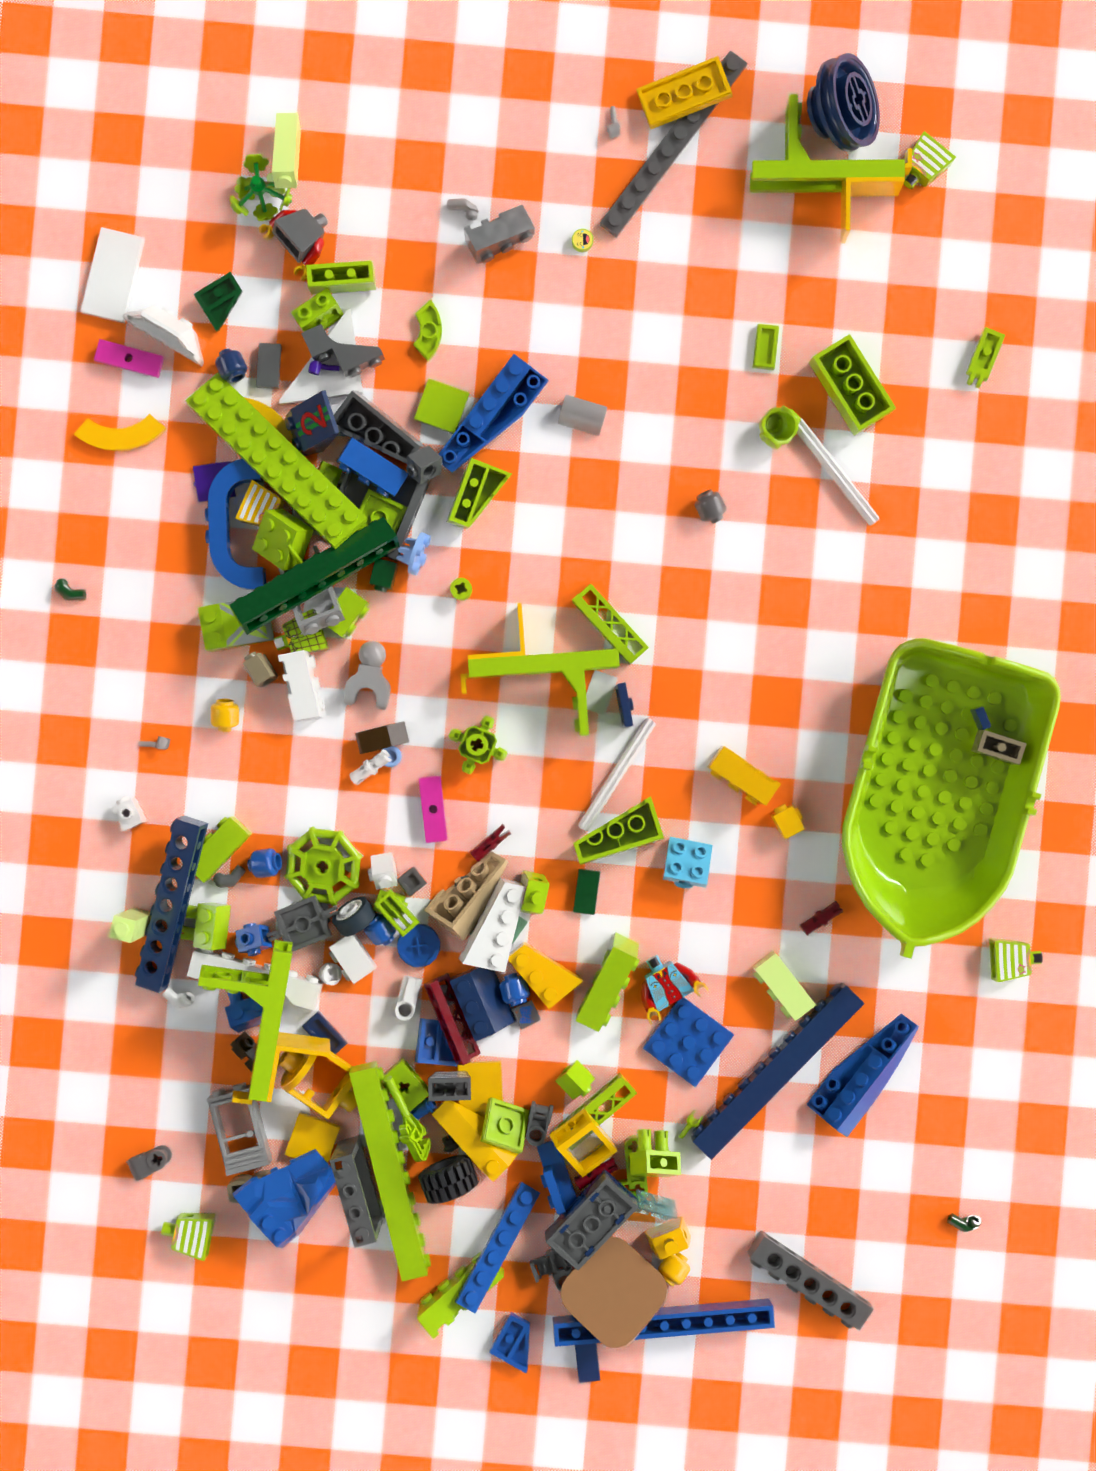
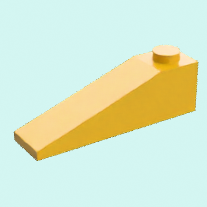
M452 1100L444 1101L432 1113L433 1117L492 1182L510 1166L518 1153L481 1142L485 1117L472 1112L470 1109Z

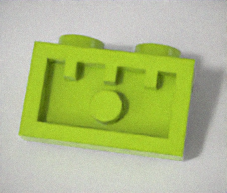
M327 288L291 312L303 332L322 324L325 330L344 315Z

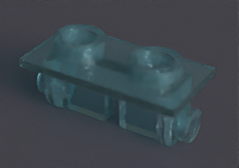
M636 1190L638 1209L635 1213L648 1215L651 1212V1216L663 1219L664 1221L678 1218L675 1200Z

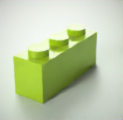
M372 260L306 265L307 283L311 295L318 294L325 288L330 293L376 290L375 267Z
M234 816L224 817L217 824L219 829L214 834L210 832L204 839L196 876L203 883L209 881L252 835Z

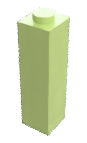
M276 113L272 163L275 188H297L301 138L298 113Z
M131 908L114 915L108 938L131 943L144 937L145 930L150 924L152 917L150 916V911Z

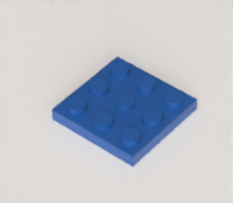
M683 997L676 1001L644 1044L643 1049L696 1087L733 1038L734 1034Z

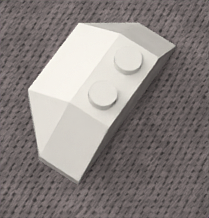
M155 305L123 314L122 317L131 325L201 367L203 366L204 360L197 333L192 328L193 324L186 319L181 318V320L173 317L174 313L163 306L160 309Z

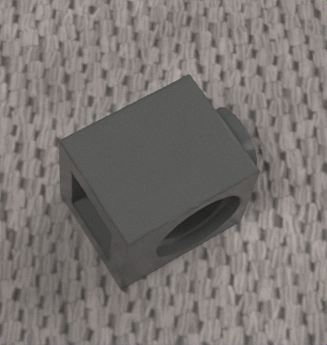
M428 445L408 455L407 473L419 484H422L441 474L442 457Z

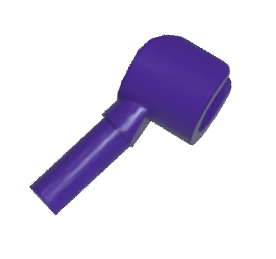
M314 360L310 363L308 372L319 376L321 369L340 371V366L326 365Z

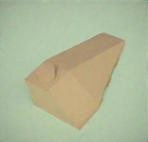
M490 852L480 862L471 867V871L465 875L469 877L461 879L459 876L454 880L457 885L456 887L454 884L446 891L442 889L437 893L424 911L449 932L464 941L477 925L508 861L498 854Z

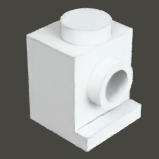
M126 796L117 800V806L112 807L122 832L147 822L136 798L129 799ZM125 809H128L130 811V815L128 817H126L124 814Z

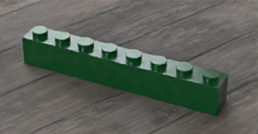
M384 517L374 520L363 529L355 531L337 549L331 546L321 553H316L310 559L295 565L286 573L277 575L265 585L256 587L244 597L237 598L229 605L232 613L246 635L399 548L398 537Z

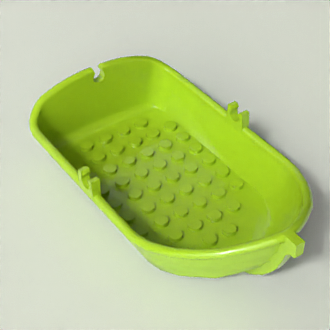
M914 638L900 644L889 658L842 826V849L846 868L854 889L866 909L891 935L900 941L901 956L912 959L915 947L938 943L963 933L979 922L1006 891L1015 871L1029 817L1036 816L1037 809H1034V804L1036 800L1041 799L1042 794L1036 793L1060 708V688L1055 678L1048 672L997 656H987L979 651L927 638ZM976 707H984L991 724L990 728L985 729L986 731L1026 743L1020 765H1012L971 751L978 728L970 710Z

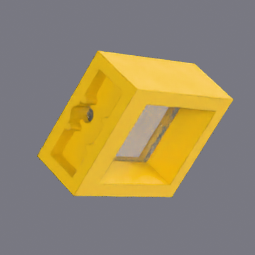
M585 1108L549 1134L556 1149L582 1177L617 1152L611 1138Z

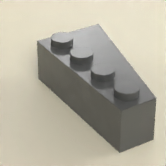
M352 390L334 414L340 432L406 464L408 455L426 447L359 391Z

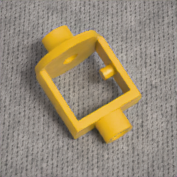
M287 1051L282 1053L278 1060V1065L285 1069L281 1079V1086L285 1092L326 1119L331 1117L338 1106L348 1112H351L357 1106L349 1075L352 1065L330 1051V1057L327 1058L346 1070L347 1073L322 1107L311 1099L315 1094L312 1089L308 1088L304 1094L295 1089L310 1070L317 1055Z

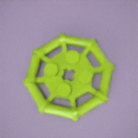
M313 826L309 827V830L294 843L288 844L286 848L288 850L287 867L284 877L288 879L303 898L302 900L316 895L319 903L335 906L352 890L359 887L362 853L355 849L344 835V831L317 829ZM318 837L334 839L331 845L319 844ZM311 840L313 847L305 853L301 851L300 848ZM338 843H340L343 846V848L347 851V853L350 855L349 857H343L342 852L336 848ZM296 856L301 858L299 871H295ZM322 861L328 865V869H325L324 872H321V868L317 866ZM352 861L349 878L344 875L345 864ZM297 876H302L308 881V889L305 888ZM340 880L346 883L345 886L334 893L333 886ZM314 888L325 889L328 895L312 892Z

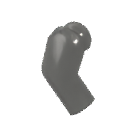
M237 865L231 874L216 873L213 877V882L220 888L233 887L238 883L246 870Z

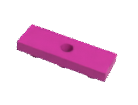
M99 339L94 361L159 378L164 357ZM129 357H133L131 362H127Z
M441 775L419 778L426 843L448 841ZM431 805L437 807L436 813L430 812Z

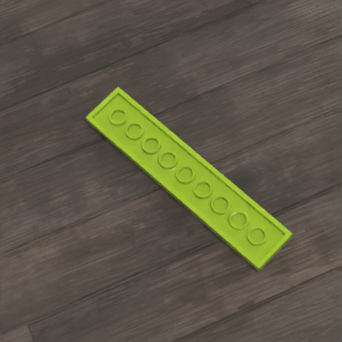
M218 372L185 400L186 404L334 549H337L368 521L367 517L238 391L226 380H223Z

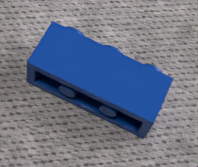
M353 437L348 440L336 460L340 464L339 468L348 474L353 472L359 476L357 480L366 486L373 485L377 488L376 492L385 498H388V496L394 497L408 476V473Z

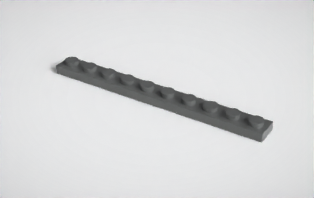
M731 50L721 62L730 88L748 64ZM719 103L679 118L602 219L600 222L601 227L616 238L621 234Z

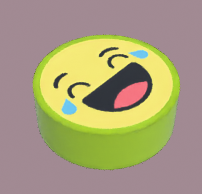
M587 229L576 230L572 235L573 248L578 252L589 251L593 246L592 233Z

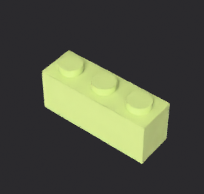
M771 951L752 966L756 971L753 975L759 983L765 982L769 987L766 991L773 1001L778 999L783 1005L780 1007V1010L787 1019L792 1017L796 1021L816 1006L774 951Z

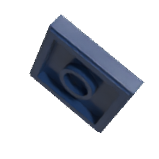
M626 682L618 683L615 686L622 727L633 726L631 711L634 710L632 697L628 698Z

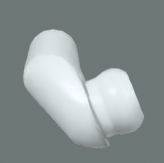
M170 987L162 994L176 1008L191 1006L195 1000L192 993L176 994Z

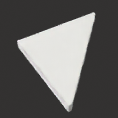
M347 309L328 335L337 343L356 345L351 309ZM332 354L329 360L321 362L326 365L340 366L335 354ZM311 357L280 398L279 404L304 402L323 390H326L328 398L348 396L352 390L363 394L361 375L345 377L341 367L340 371L321 369L319 376L310 374L308 372L309 365L314 361Z

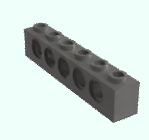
M762 1230L747 1251L750 1262L759 1269L764 1267L769 1271L768 1274L777 1281L782 1279L793 1292L797 1293L800 1291L805 1295L804 1298L811 1304L815 1305L818 1303L823 1307L822 1310L831 1317L836 1315L841 1318V1323L849 1329L854 1327L860 1331L874 1310L868 1300ZM772 1254L778 1255V1258L773 1262L767 1260ZM788 1267H796L793 1273H786ZM807 1279H814V1282L811 1285H804V1282ZM825 1291H832L829 1297H822ZM843 1303H850L849 1308L845 1310L840 1309Z

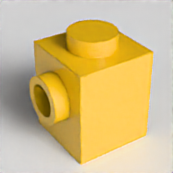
M783 804L775 808V813L770 815L783 839H788L805 829L801 822L803 816L797 807L793 808L791 805L786 806Z

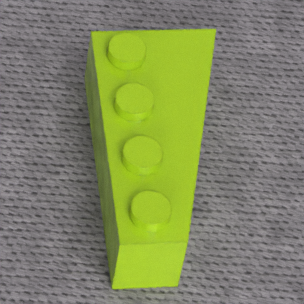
M651 796L574 842L573 845L579 864L583 865L663 840L664 836Z
M615 932L612 939V949H607L601 964L603 967L597 970L592 981L593 986L589 987L576 1015L575 1021L597 1032L600 1031L602 1026H607L611 1018L609 1014L611 1008L617 1007L621 998L618 995L621 989H626L630 981L628 975L631 970H636L640 959H637L639 943Z

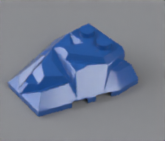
M316 1149L290 1160V1165L279 1170L277 1167L270 1169L271 1174L260 1179L257 1176L249 1179L232 1193L240 1206L247 1212L251 1221L277 1248L283 1249L300 1235L336 1185L332 1167Z

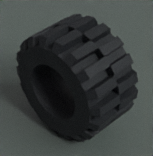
M455 1155L440 1160L425 1168L418 1176L427 1203L430 1204L445 1203L459 1198L470 1192L479 1183L468 1155Z

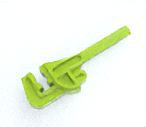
M388 1076L384 1081L403 1120V1124L399 1125V1140L407 1145L415 1162L426 1161L431 1148L430 1138H423L427 1133L426 1128L410 1113L393 1077Z

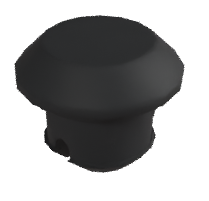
M449 1134L448 1138L447 1136L442 1138L445 1146L444 1152L450 1153L460 1147Z

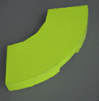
M431 299L415 313V317L420 325V332L413 344L428 362L436 354L442 339L440 314Z

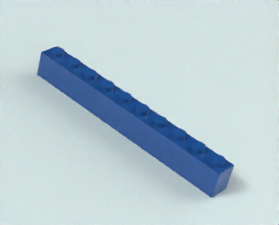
M769 1298L661 1307L635 1340L775 1328L774 1308ZM572 1315L552 1317L555 1347L601 1343Z

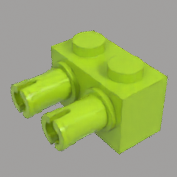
M214 902L198 903L197 906L188 904L185 918L196 919L195 928L183 925V934H181L180 939L193 941V947L206 950L226 949L231 905Z
M638 1129V1150L629 1153L630 1176L665 1178L681 1175L680 1152H671L669 1150L668 1131H654L655 1150H653L651 1146V1129Z

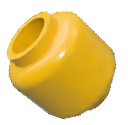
M227 698L217 699L216 703L211 705V725L217 727L218 731L229 732L231 728L239 724V706L234 703V700Z
M681 1253L664 1258L658 1267V1271L664 1277L666 1283L672 1287L674 1285H681L690 1272V1266L686 1263L688 1259Z

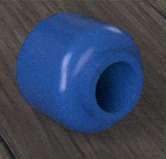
M274 849L255 850L252 852L247 865L249 871L256 878L273 877L281 869L282 859L280 854Z
M375 913L372 922L364 928V933L376 946L382 944L386 946L394 940L396 929L383 914Z
M517 973L504 976L505 981L499 985L504 1003L510 1004L511 1007L526 1003L527 998L531 994L528 983L522 976H517Z

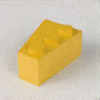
M725 746L720 747L707 766L711 770L710 775L719 781L721 778L728 781L729 784L727 786L736 793L741 790L747 795L745 799L755 806L757 803L766 806L781 785V783L776 780L774 781L765 775L763 771L755 768Z
M526 942L520 944L509 954V962L548 1009L583 982L582 977L571 972Z

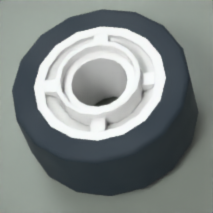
M365 897L353 898L338 909L339 914L332 917V923L342 936H352L362 931L372 922L376 911L373 910L372 905Z

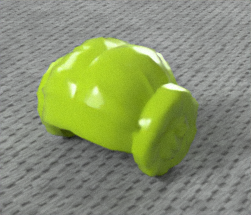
M784 405L781 408L773 407L769 409L759 423L760 439L771 448L778 450L781 445L788 444L797 434L798 424L801 421L800 416L793 409H789Z

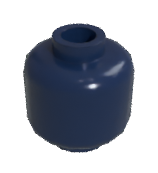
M230 348L219 352V356L215 360V366L221 378L230 383L241 381L247 372V365L242 354Z

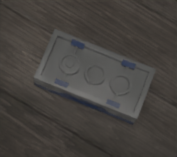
M604 1169L545 1231L546 1243L575 1269L579 1270L638 1209L636 1196Z

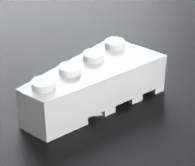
M499 879L486 909L481 914L474 932L470 935L464 951L461 952L458 958L462 964L505 972L526 886L520 882Z

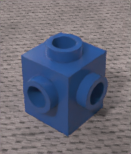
M250 923L243 925V929L235 931V944L240 953L256 956L261 954V950L272 948V942L268 940L270 937L267 938V933H270L269 926Z

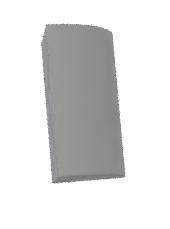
M565 395L558 424L599 436L607 407Z

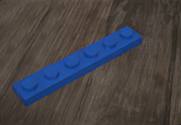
M523 1182L518 1184L455 1302L474 1314L477 1312L540 1192Z

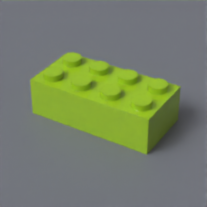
M851 334L814 355L808 362L854 436L891 414L896 409Z

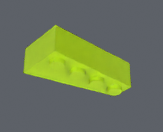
M481 1252L473 1257L472 1263L467 1267L465 1265L460 1267L454 1273L455 1276L452 1279L442 1281L437 1286L438 1290L432 1294L429 1292L421 1298L417 1319L432 1339L439 1335L438 1329L443 1324L449 1326L455 1321L454 1318L458 1315L459 1310H467L457 1304L455 1300ZM500 1267L488 1291L504 1278V1269Z

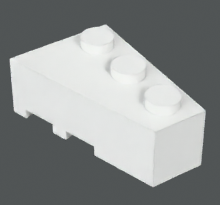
M305 650L278 655L279 662L282 661L285 673L283 674V679L287 683V696L293 720L301 721L322 717V711H325L323 699H319L317 690L321 688L319 678L314 676L313 669L316 668L314 655L311 656Z

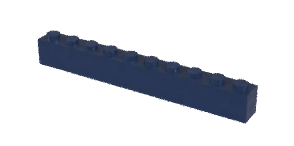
M843 982L840 985L838 983L835 984L829 991L830 995L825 1000L821 999L818 1001L816 1006H814L815 1010L809 1016L805 1015L799 1021V1026L796 1030L789 1031L783 1038L784 1042L779 1047H773L768 1053L769 1057L764 1062L760 1061L753 1068V1073L748 1078L744 1077L737 1086L739 1088L733 1094L731 1092L728 1093L722 1100L723 1104L718 1109L714 1108L707 1115L708 1119L702 1125L699 1124L692 1130V1142L709 1159L712 1160L865 1004Z

